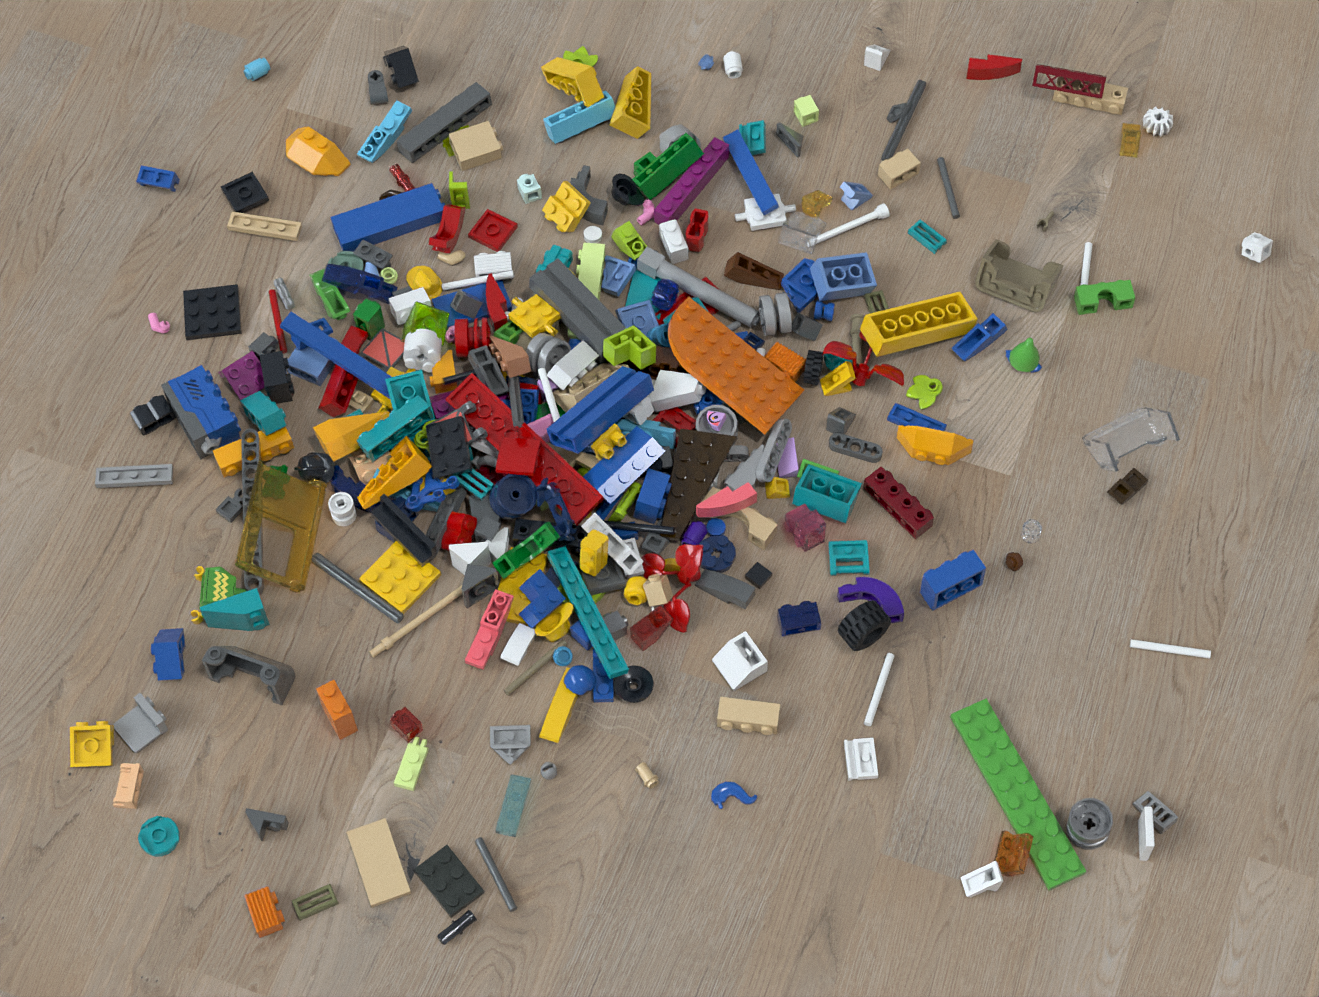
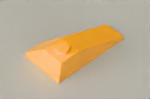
M390 412L329 419L314 426L313 429L325 454H328L334 462L359 449L360 447L356 440L359 439L360 434L370 431L379 420H385L389 417Z
M407 436L389 453L391 457L385 465L381 464L378 468L380 471L377 477L370 479L357 497L362 508L367 509L380 501V497L383 494L388 497L414 483L427 474L432 467L427 457Z

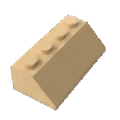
M602 363L590 372L588 371L573 387L568 386L564 390L559 388L552 392L555 402L567 412L622 366L629 368V366L624 364L613 366L611 363Z

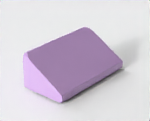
M794 437L788 439L778 464L779 478L797 477L798 462Z

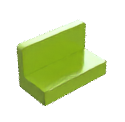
M449 171L451 204L470 209L467 182H454L453 171Z

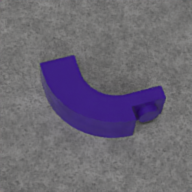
M856 577L855 585L845 584L838 587L837 597L839 603L854 600H874L891 618V623L903 622L904 609L897 593L886 583L875 578Z

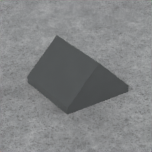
M467 564L462 584V594L465 607L468 609L493 593L495 589L498 590L499 582L495 568Z

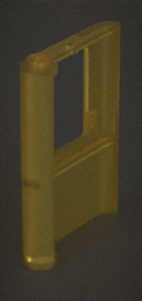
M259 459L235 566L287 587L292 592L299 593L306 588L327 484L320 480H311L306 483L263 464V461ZM262 518L289 528L294 532L284 577L253 564Z

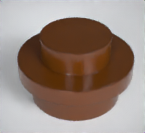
M1017 552L1007 554L1005 561L1007 567L1012 571H1018L1023 566L1021 555Z

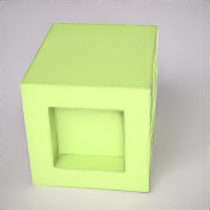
M811 95L794 100V113L802 127L818 121L819 109Z

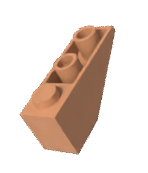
M490 336L491 344H488L491 355H494L497 364L500 363L502 371L506 372L509 378L531 372L529 357L523 347Z

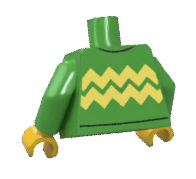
M202 566L196 568V571L200 574H194L196 580L201 581L199 609L204 605L246 592V589L236 588V577L220 566L205 568V570ZM198 610L191 611L193 617L198 615L197 618L191 621L194 624H200L204 618L202 612Z

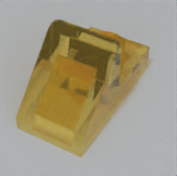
M1122 124L1119 156L1137 158L1141 138V125Z
M820 190L804 195L801 199L802 211L817 220L822 208L830 205L833 198Z

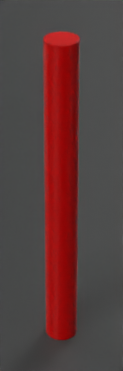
M271 289L268 293L279 349L285 354L288 351L284 331L280 328L282 320L276 290Z

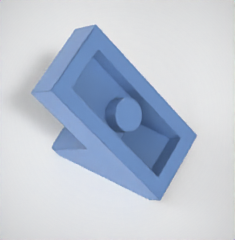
M844 181L840 186L844 191L841 200L850 210H854L873 196L860 183Z

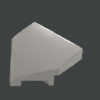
M530 725L490 726V747L510 765L531 746Z

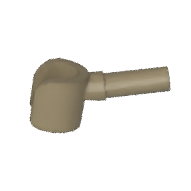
M1051 211L1045 219H1039L1037 228L1040 225H1045L1043 231H1047L1048 222L1054 215V212Z

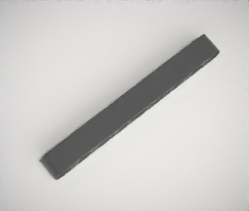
M246 429L241 436L244 583L247 591L252 590L250 588L252 583H259L257 590L259 595H261L264 591L261 443L256 430ZM255 438V441L249 443L247 439ZM251 455L256 456L254 460H247ZM251 473L257 474L256 477L252 479L247 478V476ZM251 491L257 492L253 497L248 496V493ZM252 509L257 510V513L254 515L248 514ZM253 527L258 528L255 533L248 532ZM251 546H258L256 551H249ZM252 564L259 565L256 570L249 569Z

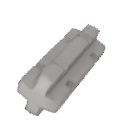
M283 278L275 279L274 285L287 310L294 308V301Z

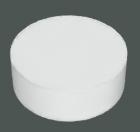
M596 226L587 227L584 230L585 241L587 243H599L602 239L601 229Z

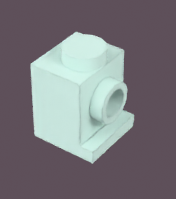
M523 174L517 179L518 190L525 204L542 199L541 187L534 174Z

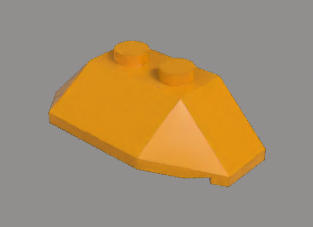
M309 126L297 128L286 139V157L312 175L340 176L351 165L335 143Z
M899 425L897 439L912 458H916L919 461L935 462L939 465H950L970 454L974 441L955 433L921 426Z

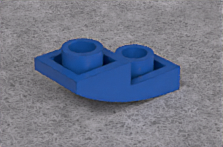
M520 388L524 422L529 424L537 418L539 390Z

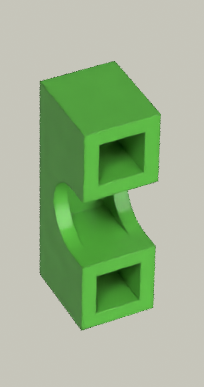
M1117 280L1115 282H1100L1093 285L1083 284L1077 286L1074 300L1078 315L1097 313L1099 300L1101 299L1109 300L1113 304L1114 310L1133 308L1135 295L1131 280Z

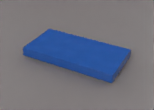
M498 280L496 282L507 301V310L511 311L512 305L503 281ZM486 283L463 289L462 291L477 297L482 302L475 318H478V321L482 320V318H489L486 301ZM457 291L432 299L442 331H446L450 326L455 325V319L468 318L469 323L475 320V318L473 319L455 311L450 306Z

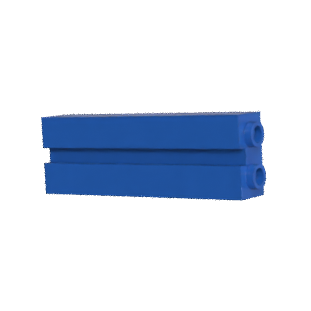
M430 183L330 218L342 251L354 252L362 240L375 245L440 223L445 203L440 202L441 195L439 190L435 189L433 184Z
M624 366L619 368L547 428L551 444L579 454L654 391L650 375L640 371L636 372Z

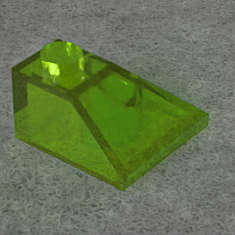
M416 301L404 325L401 342L405 343V337L410 332L412 334L417 329H428L434 331L439 339L441 338L443 347L449 313Z

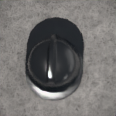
M621 173L613 177L611 194L617 202L622 205L631 204L634 206H640L644 203V197L631 177Z
M311 452L300 458L298 466L294 467V470H297L301 479L305 481L327 483L333 478L335 467L332 458L328 454Z

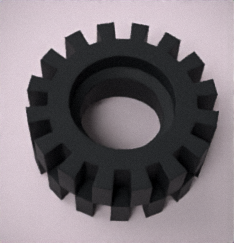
M808 350L803 383L819 385L823 352Z

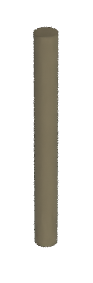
M562 639L507 686L504 692L508 696L553 658L555 649L562 646L566 647L568 645L567 642Z

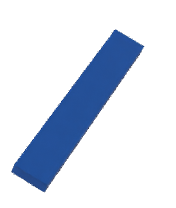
M737 129L722 137L724 142L729 144V151L763 215L779 208L739 130Z

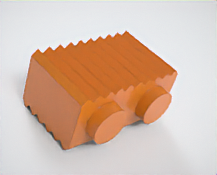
M776 342L764 356L781 370L787 378H791L794 382L805 371L806 359L779 342Z
M265 887L245 895L259 938L283 929L282 922H285L282 911H277L275 904L279 902L275 891L271 892L269 887Z

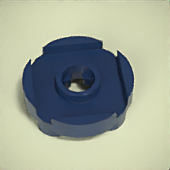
M725 535L710 536L699 543V545H703L701 567L704 570L706 568L707 570L723 573L732 567L736 559V549L733 543L728 540V537ZM714 551H718L721 553L719 558H716V556H712L711 554H713Z

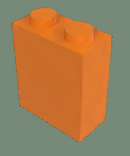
M335 680L316 688L321 705L339 739L341 740L357 732L358 729L353 713Z

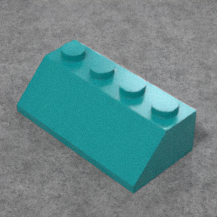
M419 395L415 398H409L400 409H394L385 420H379L370 431L360 434L359 439L356 441L372 463L394 448L405 436H410L426 422L433 419L430 406Z

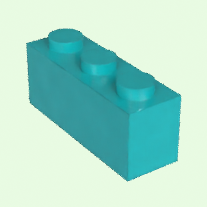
M261 391L240 400L246 417L266 436L287 426L284 420L286 415L283 409L278 408L277 404L274 401L271 402L269 396H265Z

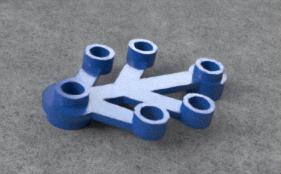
M431 467L426 474L425 487L421 491L422 477L412 483V494L406 499L405 505L409 510L417 512L426 503L442 502L446 498L443 490L455 489L459 486L460 482L456 476H450L445 482H442L444 479L436 481Z

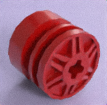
M468 318L455 319L457 358H468L471 349H477L486 345L488 347V344H491V328L487 318H482V326H479L478 318H475L473 327H470Z

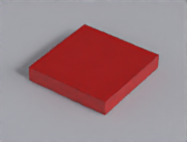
M487 209L468 233V238L498 252L518 228V223Z

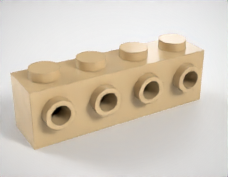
M1058 77L1057 87L1067 84L1063 77ZM1075 80L1071 83L1074 90H1080L1084 87L1081 80ZM1093 83L1088 88L1092 93L1099 94L1101 84ZM1105 83L1102 99L1055 90L1053 101L1122 115L1128 88Z

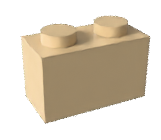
M909 149L898 152L894 157L882 161L879 164L878 176L891 190L919 174L921 163Z

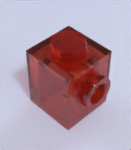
M406 707L397 710L390 719L392 728L407 743L423 731L421 722Z

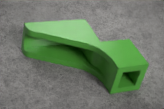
M324 268L309 274L328 316L337 320L347 317L346 313H349L350 309L336 287L329 269Z

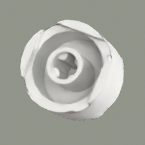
M417 329L412 334L411 332L408 333L405 337L403 353L405 366L410 369H422V371L432 372V368L441 360V338L439 339L434 331L428 329Z

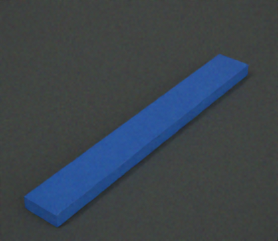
M290 312L280 324L281 329L390 399L385 379L391 378L390 375L293 312Z

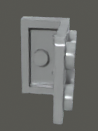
M141 693L133 697L138 706L113 724L115 731L134 753L140 752L168 730L164 722L167 720L160 710L156 712L153 708L155 705L148 696L144 698Z

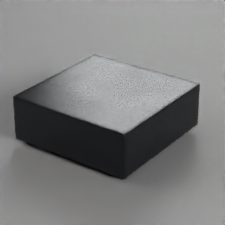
M759 562L745 574V578L759 589L772 577V572Z

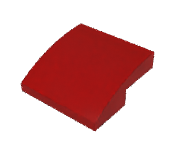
M503 437L496 464V473L534 476L538 465L537 458L542 447L541 440Z

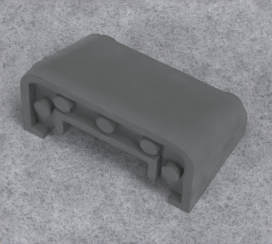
M213 646L206 651L202 659L211 681L220 683L221 678L225 676L233 678L236 670H240L259 677L264 684L268 685V691H271L273 694V703L283 705L296 677L291 666L236 646Z

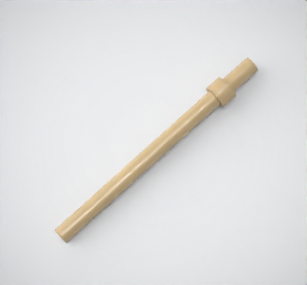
M462 585L396 633L382 639L379 645L369 651L370 655L374 658L385 649L389 650L396 641L461 596Z

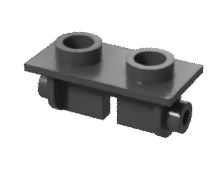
M362 240L353 252L354 255L381 269L391 267L389 261L393 255L365 240Z

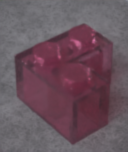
M803 504L785 514L784 527L787 532L793 534L796 545L801 547L804 552L825 542L826 523L816 509L810 512L806 504Z

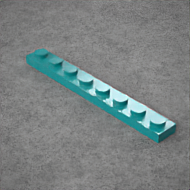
M566 546L548 551L547 557L566 595L573 604V608L609 679L627 674L629 668Z

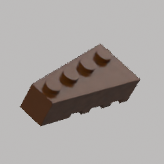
M656 346V363L641 370L630 359L621 363L628 365L629 368L636 372L640 371L649 374L651 379L655 380L660 370L689 374L678 362L672 349Z

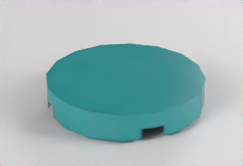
M155 816L142 824L138 834V841L141 848L147 854L160 857L170 854L177 847L180 841V831L177 824L171 818Z

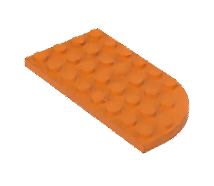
M688 297L671 317L668 326L669 344L681 366L764 435L804 392L802 387L791 378H787L781 370L692 298Z

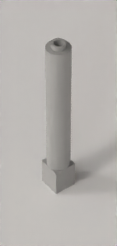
M646 247L637 259V270L653 279L659 277L693 297H699L704 303L748 327L756 326L760 321L758 310L667 262L665 256L651 248Z

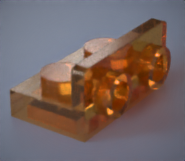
M1006 830L1001 832L994 861H997L1000 872L1003 875L1014 876L1024 874L1034 836L1029 833L1013 835Z

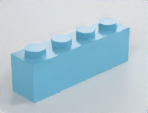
M605 90L602 92L604 98L590 107L584 106V102L581 101L544 118L543 121L549 138L556 144L573 135H578L588 128H593L601 122L610 120L615 109L613 98Z

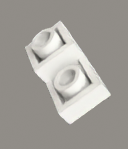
M519 623L505 646L501 659L518 666L527 654L528 647L536 637L535 630Z

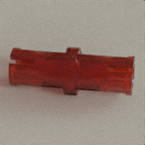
M399 164L390 167L389 172L397 180L396 183L399 187H402L405 192L415 189L410 181V177L402 171Z

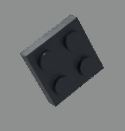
M253 171L220 186L234 212L244 213L269 201L266 192Z

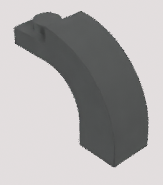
M583 165L581 172L579 171L577 174V178H571L570 184L591 202L582 218L603 226L608 213V201L594 198L586 192L591 178L590 166Z

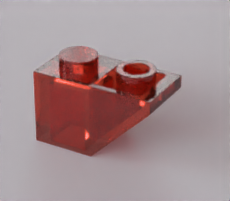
M660 605L630 627L632 640L642 651L646 650L660 639L673 622V617Z

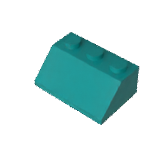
M808 464L795 488L792 504L847 523L862 483Z

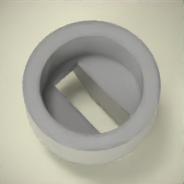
M545 762L542 765L541 775L547 780L555 778L557 775L555 764Z

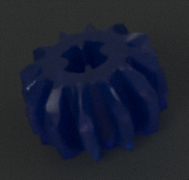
M663 278L654 287L651 300L652 305L656 306V308L668 311L676 303L679 287L672 280Z

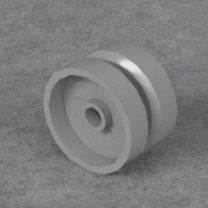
M776 293L774 304L769 295L759 296V316L764 335H775L777 327L781 334L791 333V312L786 293Z
M539 333L531 340L526 350L531 371L539 374L538 370L545 368L548 374L552 367L571 351L569 343L546 333Z
M711 405L705 407L699 413L696 419V431L737 436L738 439L737 419L734 412L728 407ZM708 411L726 414V420L720 431L714 430L709 425L707 420Z

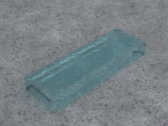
M511 774L496 826V833L516 837L531 778Z

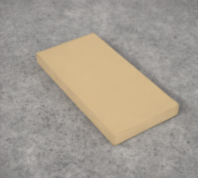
M386 818L347 831L372 908L411 894Z

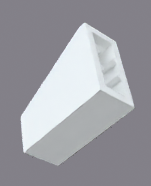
M660 370L653 386L654 391L651 392L649 398L652 401L651 404L654 411L658 412L700 402L702 395L706 392V387L691 374Z

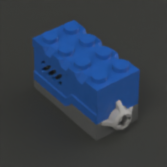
M202 365L161 385L167 402L174 411L178 422L200 460L213 454V450L241 439L239 435L241 428L237 423L238 419L235 413L230 411L226 398L221 396V390L217 384H214L210 371H205Z

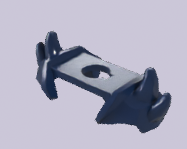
M546 477L536 487L538 494L537 506L540 507L544 501L548 503L556 521V526L553 527L560 536L559 541H574L575 538L571 535L577 531L576 528H572L575 521L571 519L560 494V488H555L557 485L555 482L548 484L549 479ZM557 504L562 508V516L556 512L555 507Z

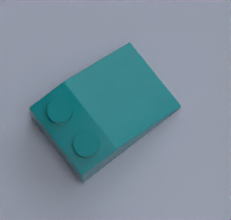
M422 369L385 379L393 410L396 408L400 409L409 398H415L419 395L431 408L433 419L431 420H435Z
M257 588L200 607L209 628L253 631L261 630L265 626L270 625Z

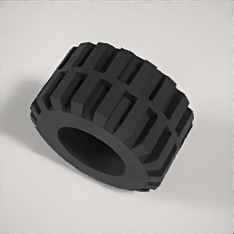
M871 600L860 604L849 612L841 621L837 631L853 651H860L871 646L884 635L891 624V618L876 601Z

